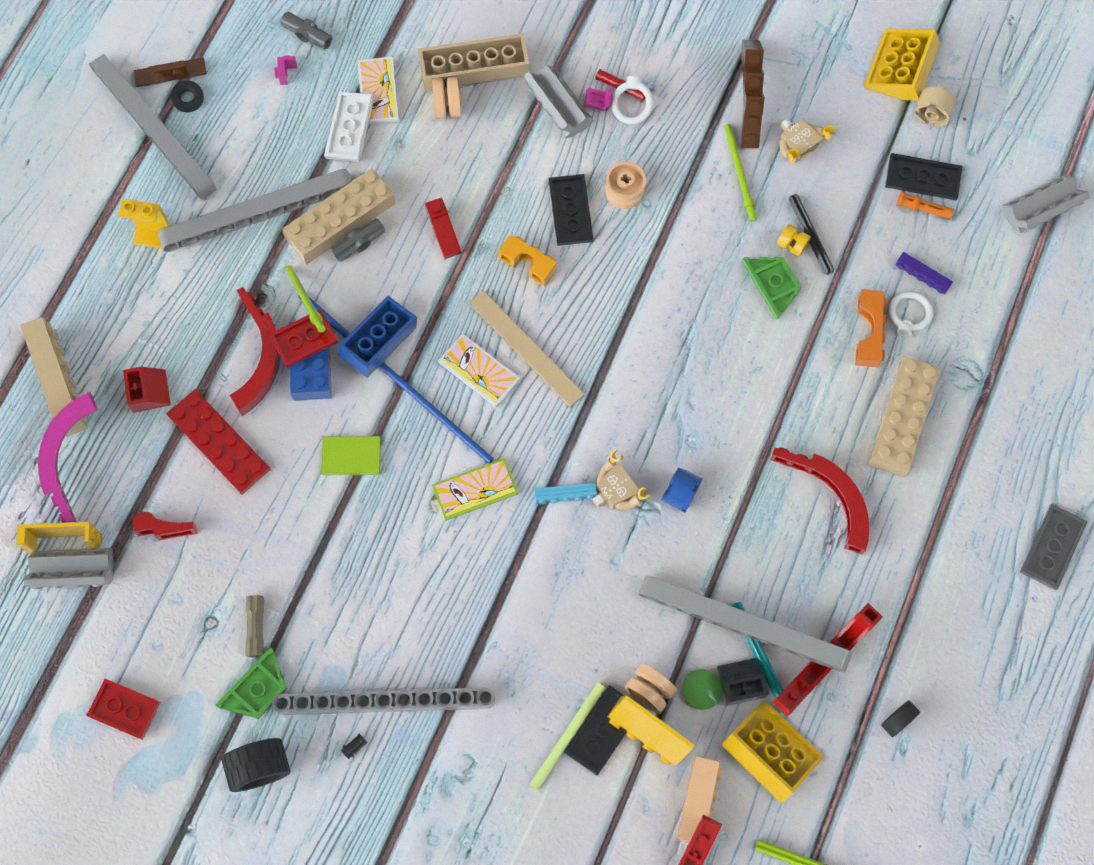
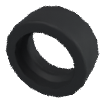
M908 700L892 713L881 726L891 737H894L920 714V711Z

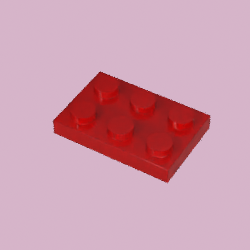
M321 309L317 310V312L323 318L322 322L326 328L324 332H319L310 321V315H307L269 334L286 368L338 343Z
M104 679L86 716L143 740L161 702Z

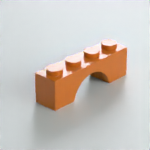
M861 289L858 295L857 314L867 319L872 332L870 337L859 341L856 347V366L878 368L881 361H884L885 350H882V344L885 343L886 334L883 333L886 315H883V309H886L887 299L884 298V291Z

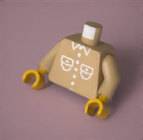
M786 119L780 124V127L784 130L779 142L780 154L795 164L820 148L823 137L829 140L831 138L830 134H836L832 125L824 128L818 127L803 120L793 125L789 119Z
M618 449L613 450L596 479V489L599 494L593 497L592 501L597 508L607 503L612 510H631L643 502V499H650L652 494L645 496L644 492L648 488L642 487L639 489L621 464H616V461L622 460L624 455L621 454L617 459L615 453Z

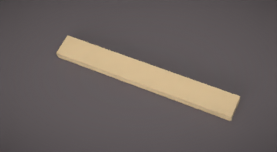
M484 291L469 302L476 312L570 408L584 397V393Z

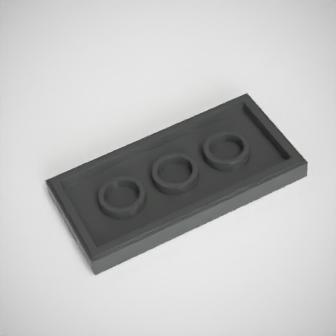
M1053 504L1049 505L1020 573L1057 590L1088 521Z

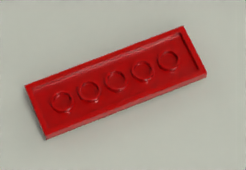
M196 389L166 413L241 495L271 470Z

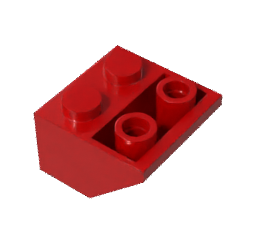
M141 366L123 370L127 405L133 413L171 406L165 369Z

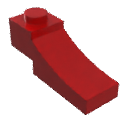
M443 198L426 202V212L444 259L462 254Z
M141 512L138 516H132L134 532L138 536L154 534L158 540L198 534L197 526L193 521L181 523L167 522L157 519L150 512Z

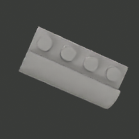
M546 65L538 74L528 71L524 75V78L527 80V86L532 90L537 100L543 105L565 137L575 136L594 121L556 68Z
M1063 175L1002 205L1005 217L1013 230L1017 233H1023L1043 222L1053 219V217L1068 212L1073 207L1082 205L1085 200L1090 198L1088 191L1077 189L1074 176Z
M112 548L33 551L28 557L29 574L24 579V587L41 589L43 587L61 588L72 586L78 588L84 585L99 587L111 584L114 571Z

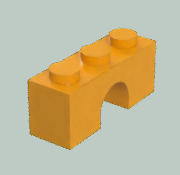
M510 234L498 250L499 259L513 268L521 260L530 261L533 265L529 269V278L544 287L557 270V262L552 256L544 255L537 247L529 246L518 236L515 237Z

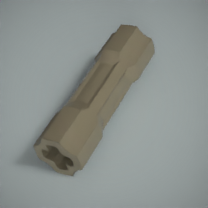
M261 595L246 596L247 639L245 656L254 658L261 657L264 654V597Z

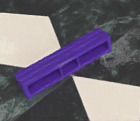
M905 252L901 254L895 264L899 269H903L909 275H913L919 281L926 283L929 287L936 289L944 295L953 283L952 280Z

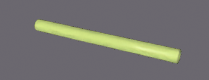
M600 683L596 684L529 784L536 790L540 788L606 688Z

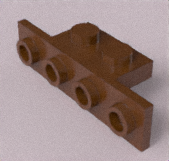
M204 57L134 70L136 87L207 74Z

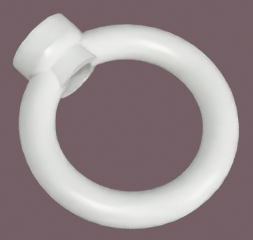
M627 77V82L621 84L614 91L611 104L613 114L619 121L630 125L641 123L650 115L653 108V96L649 88L641 83L640 77ZM627 89L640 90L645 95V110L637 117H627L619 110V97Z
M905 291L897 294L891 300L889 316L892 322L898 326L897 333L903 337H910L913 331L922 330L931 323L933 307L924 295L913 291ZM904 299L919 301L925 307V318L917 324H913L908 320L902 321L896 313L898 303Z

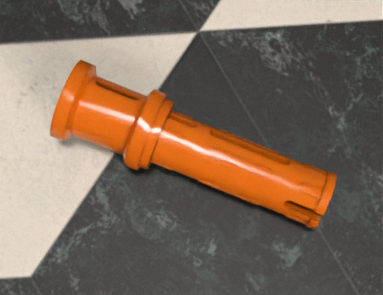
M905 191L900 192L896 204L898 207L904 206L910 208L911 211L920 210L948 220L951 219L954 212L953 208L922 200L919 195L912 196L906 194Z

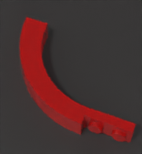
M241 287L237 290V293L257 324L262 338L261 357L255 372L241 388L230 394L240 414L244 416L255 408L271 389L279 370L281 356L269 335L276 331L269 313L264 314L260 306L256 307L253 303L255 299L250 291L246 292L244 287Z
M782 447L774 448L770 458L771 461L811 474L826 483L834 491L844 508L847 519V538L844 549L863 555L869 541V517L864 499L852 479L836 464L815 453L810 460L803 454L796 455Z
M867 603L829 643L850 651L883 616ZM811 661L777 696L773 703L788 717L832 669Z
M703 814L678 865H703L721 829L722 823Z

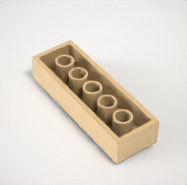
M524 33L418 49L425 91L433 90L432 79L441 78L444 88H447L448 77H457L458 86L522 77L529 71Z
M371 168L282 228L284 236L307 265L345 239L351 230L361 228L395 205L394 194L374 169Z
M40 317L20 326L52 418L54 419L61 409L78 398L79 394L76 395L74 390L77 386L74 379L70 378L69 372H71L69 364L63 359L65 352L57 342L59 336L56 329H53L50 322H46L43 317ZM87 415L69 430L66 437L88 429L86 424L89 421Z
M903 356L897 368L867 465L901 477H905L909 472L940 372L939 367Z

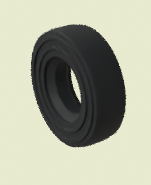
M182 81L173 87L171 100L179 111L188 113L201 107L204 101V94L197 83ZM186 91L194 93V98L189 102L181 100V95Z

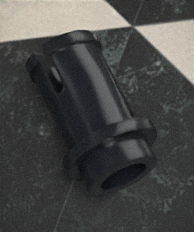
M359 733L346 746L343 745L341 752L347 759L354 758V754L367 744V741Z

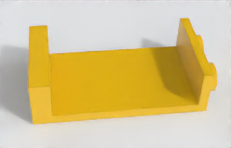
M122 198L118 217L128 218L133 221L136 227L133 243L135 245L162 249L157 233L159 230L169 227L170 224L160 204Z
M90 522L17 525L16 544L30 554L33 551H37V538L85 536L84 541L93 549H97L102 544L103 537L102 533Z

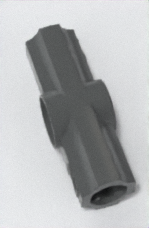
M291 12L283 14L280 22L282 27L295 33L305 43L309 41L323 50L329 48L333 39L332 35L319 29L310 19L303 20Z
M375 218L362 228L351 230L347 238L332 247L331 250L338 261L342 262L355 252L366 250L371 242L385 233L386 230L380 220Z

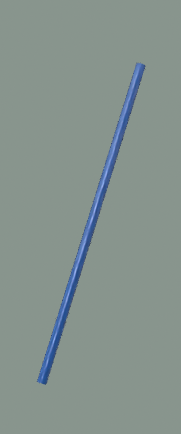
M309 297L315 310L321 309L329 325L346 338L350 332ZM383 362L379 366L385 374L488 464L494 460L490 454L387 364Z

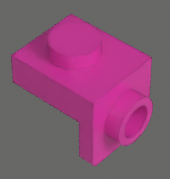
M285 55L277 57V67L274 68L275 78H279L280 85H288L287 69L297 68L295 56Z
M587 88L584 107L605 111L608 106H611L613 101L611 88H607L606 91Z

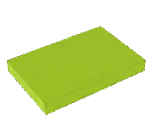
M323 436L321 474L380 475L381 437Z

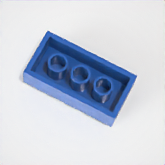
M387 296L338 345L339 357L368 378L416 329L417 317L390 296Z
M330 347L290 367V393L294 401L332 399Z

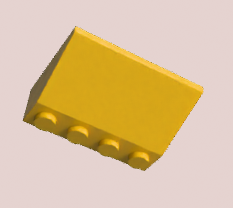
M885 29L864 87L901 100L918 101L940 46L936 30Z
M627 695L620 697L607 716L611 719L609 721L611 725L617 729L620 727L627 731L625 735L636 742L639 739L644 743L642 746L651 754L654 751L660 755L659 760L668 766L670 764L677 765L695 746Z
M765 699L721 744L781 804L794 793L824 758Z

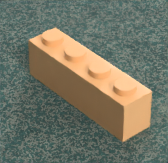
M697 756L694 757L677 835L678 841L690 842L703 814L712 818L714 809L710 807L712 800L715 801L718 789L715 788V783L721 777L722 768H719L720 762Z

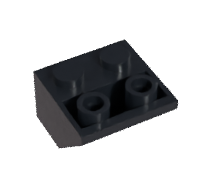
M757 658L717 666L726 706L763 699L769 695L765 676Z

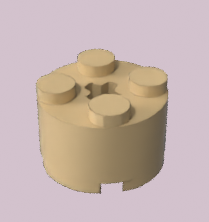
M942 85L923 89L915 108V116L924 124L928 125L931 122L935 123L934 126L936 127L945 126L951 118L957 98L946 91V88Z

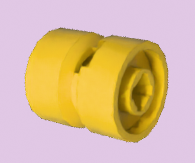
M788 224L780 235L777 245L784 249L789 248L792 254L800 257L808 245L811 236L803 231L799 233L796 227Z

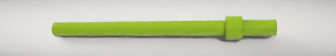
M726 124L724 129L742 190L743 205L748 212L750 222H754L757 220L754 210V199L751 198L731 124Z
M291 265L286 266L285 270L310 315V321L319 332H324L326 328L322 322L323 318L315 310Z

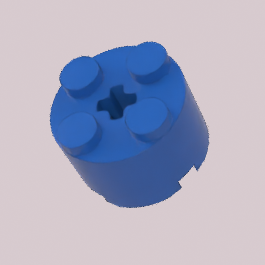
M678 467L661 500L686 513L703 478Z

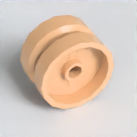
M448 77L447 89H444V83L441 78L432 79L436 119L446 117V107L448 106L452 118L461 117L460 88H458L457 77Z
M620 162L612 166L606 175L605 195L607 200L619 209L636 207L644 197L646 185L644 171L632 162Z
M641 664L635 671L638 679L630 678L624 687L630 695L645 707L661 714L666 707V702L663 698L672 699L677 692V688L661 673L646 664Z

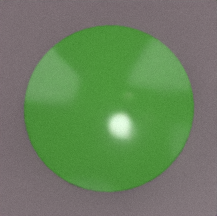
M699 669L687 675L682 685V693L686 703L696 709H710L720 701L722 696L721 681L717 675L709 670Z

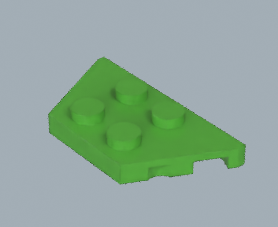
M744 257L742 262L775 319H779L800 292L801 286L784 257H760L759 259Z
M271 647L216 704L218 708L259 719L271 707L273 699L287 690L275 652Z

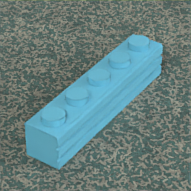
M596 483L535 488L536 503L546 504V502L558 503V501L592 500L597 495Z

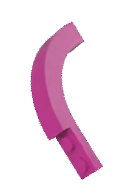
M91 392L79 396L61 409L49 424L40 445L38 455L40 484L44 495L52 492L53 496H51L54 506L59 507L61 512L59 518L62 523L77 522L59 479V450L69 430L80 419L98 410Z

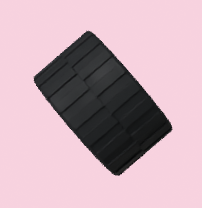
M269 738L235 748L221 757L228 787L231 792H242L265 786L286 777L291 772L284 745L280 738Z

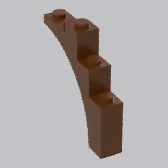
M742 40L743 113L741 148H759L765 99L763 94L764 71L762 69L764 49L760 40Z

